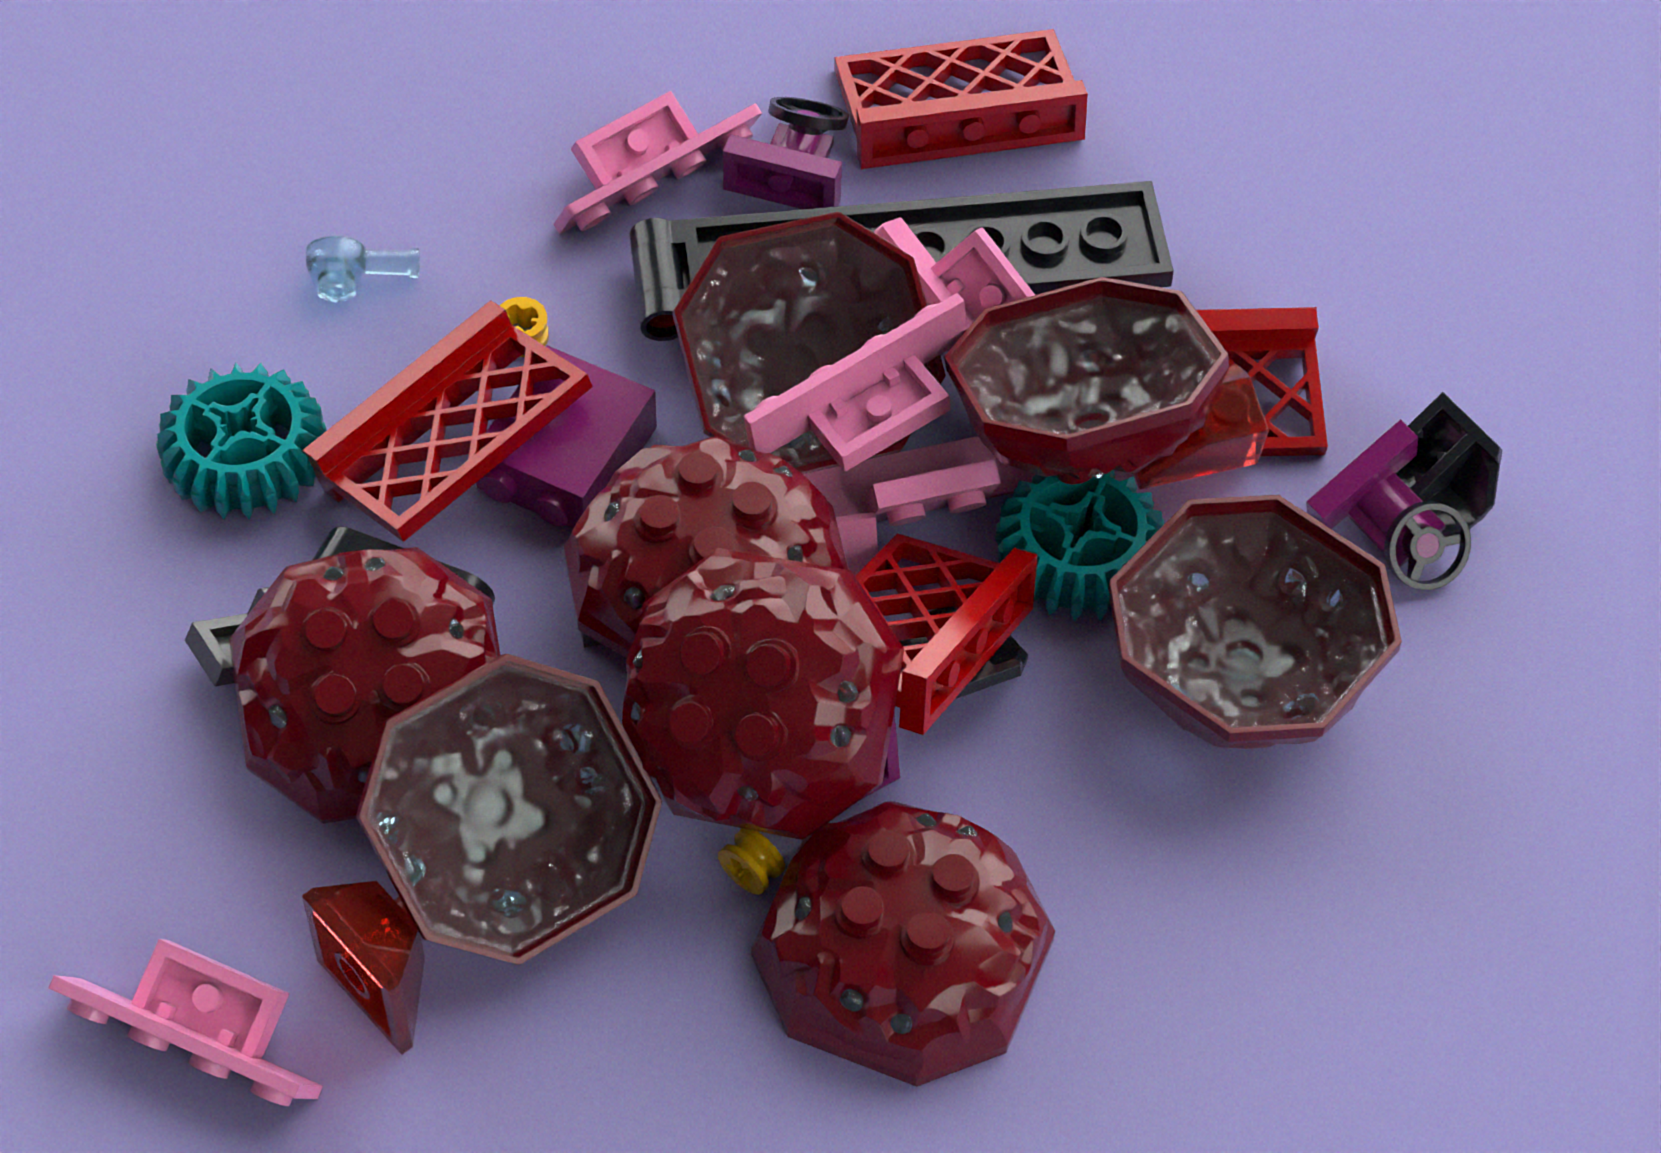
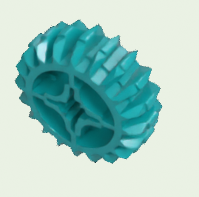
M235 362L231 373L222 376L210 368L207 382L202 384L188 379L187 395H171L170 411L160 414V433L157 434L156 447L159 458L162 459L160 463L165 478H168L169 484L174 485L175 492L180 496L181 500L192 498L193 504L197 506L200 513L215 505L217 513L223 519L233 509H241L242 513L250 520L254 508L265 506L275 514L278 499L285 498L297 503L298 494L300 493L299 486H314L316 475L308 456L302 450L327 431L326 424L322 422V410L316 398L310 397L309 390L305 388L303 381L291 383V378L287 376L284 369L269 377L268 371L262 363L251 373H245ZM277 424L282 425L289 431L285 440L275 435L274 428ZM201 441L210 445L211 452L206 458L196 452Z
M1114 470L1107 474L1094 472L1093 477L1087 482L1070 485L1059 481L1056 475L1046 477L1035 474L1032 476V483L1019 480L1017 487L1014 489L1013 497L1006 498L1005 503L1001 507L1000 523H997L995 541L998 542V562L1001 563L1013 548L1038 554L1034 601L1039 599L1046 600L1045 607L1049 616L1059 607L1070 609L1069 612L1075 622L1082 614V610L1091 609L1101 621L1107 613L1108 605H1111L1108 590L1110 579L1164 525L1162 511L1153 509L1152 492L1136 493L1137 485L1134 476L1118 481L1115 479L1116 474Z

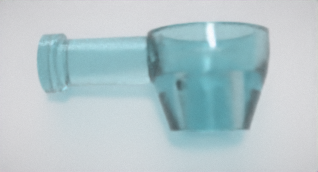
M328 236L316 239L308 244L306 247V265L318 296L327 301L341 302L355 296L363 274L409 275V278H419L420 253L419 248H410L409 251L366 250L361 242L353 238Z

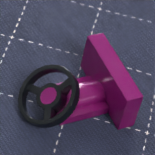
M774 97L770 99L768 113L781 121L789 123V125L779 123L770 144L730 134L723 150V190L799 209L839 206L841 201L842 162L828 158L834 144V136L823 133L828 130L846 129L849 114L846 111L833 105L810 99Z
M1400 419L1306 501L1307 513L1330 529H1333L1348 516L1385 554L1387 565L1398 580L1415 589L1433 590L1447 585L1461 573L1470 555L1471 535L1469 527L1460 513L1439 502H1423L1396 475L1400 469L1417 455L1418 436ZM1432 510H1441L1450 515L1455 521L1459 532L1441 533L1446 525ZM1460 543L1458 554L1446 572L1432 580L1419 581L1425 564L1437 561L1442 556L1446 546ZM1408 561L1406 576L1400 568Z

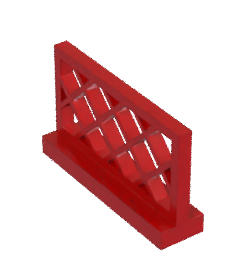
M1054 29L834 57V71L857 139V157L861 169L1085 140L1088 93L1082 80H1074ZM1046 52V56L1039 63L1020 56L1022 53ZM983 59L990 62V64L982 70L965 62L967 60ZM928 66L935 69V71L929 77H926L910 69ZM1005 69H1008L1025 77L1017 84L999 77V75ZM867 73L880 76L874 84L852 77V75ZM950 76H953L970 84L961 91L943 83ZM1039 82H1042V83H1044V84H1047V85H1039V86H1036ZM895 83H898L914 91L905 98L888 90ZM985 89L991 91V92L981 93V92L984 91ZM929 96L935 98L932 100H926ZM873 104L879 105L878 107H871Z
M490 300L302 451L308 456L315 475L326 494L338 503L345 498L404 542L593 386L586 372L513 326L506 310ZM522 354L525 356L523 366L506 368ZM555 379L564 381L551 393L533 395L535 382ZM521 385L519 397L491 401L493 389ZM476 391H479L477 404L459 406ZM516 416V421L504 431L487 433L488 420ZM474 423L472 436L445 439L447 426ZM429 429H432L430 442L412 444ZM469 455L468 460L458 469L439 472L442 458ZM426 461L423 475L397 478L399 465ZM384 467L382 481L364 483ZM421 493L420 500L400 516L392 511L394 497Z
M1316 307L1196 310L1228 353V359L1235 362L1247 374L1231 390L1221 384L1218 398L1220 401L1206 414L1204 426L1190 433L1187 440L1177 445L1172 456H1163L1157 459L1325 455L1328 442L1315 341L1319 329ZM1096 350L1087 351L1081 356L1082 363L1086 368H1089L1088 363H1104L1103 355ZM1275 359H1302L1303 377L1291 389L1266 370ZM1187 373V375L1176 385V388H1177L1180 384H1182V383L1187 379L1188 373ZM1255 380L1259 381L1281 399L1264 417L1239 398ZM1304 390L1306 393V400L1299 396ZM1290 406L1309 421L1310 436L1288 437L1273 425L1272 422ZM1229 407L1251 424L1253 428L1243 438H1227L1211 424ZM1200 435H1202V436H1203L1204 438H1206V439H1197V438H1198Z
M897 533L855 576L883 618L889 615L911 613L913 618L886 621L899 641L926 637L928 643L903 646L904 655L895 704L896 707L900 708L899 728L924 735L1033 610L1038 554L1013 548L1002 562L998 563ZM903 558L923 565L900 568L897 563ZM970 578L981 582L958 585L955 580ZM938 583L941 588L915 591L912 586ZM895 589L898 593L873 598L869 594V592ZM952 606L956 610V612L930 615L928 612L931 609ZM844 681L840 684L839 689L854 694L859 693L852 682Z

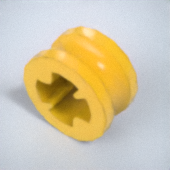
M514 297L505 300L499 305L506 310L512 325L519 323L523 328L532 326L527 331H524L519 326L515 327L546 346L549 341L548 316L541 303L528 297Z
M742 828L734 835L735 845L726 844L718 852V860L724 871L736 884L752 894L760 895L769 887L768 877L777 878L785 870V862L777 848L761 833Z

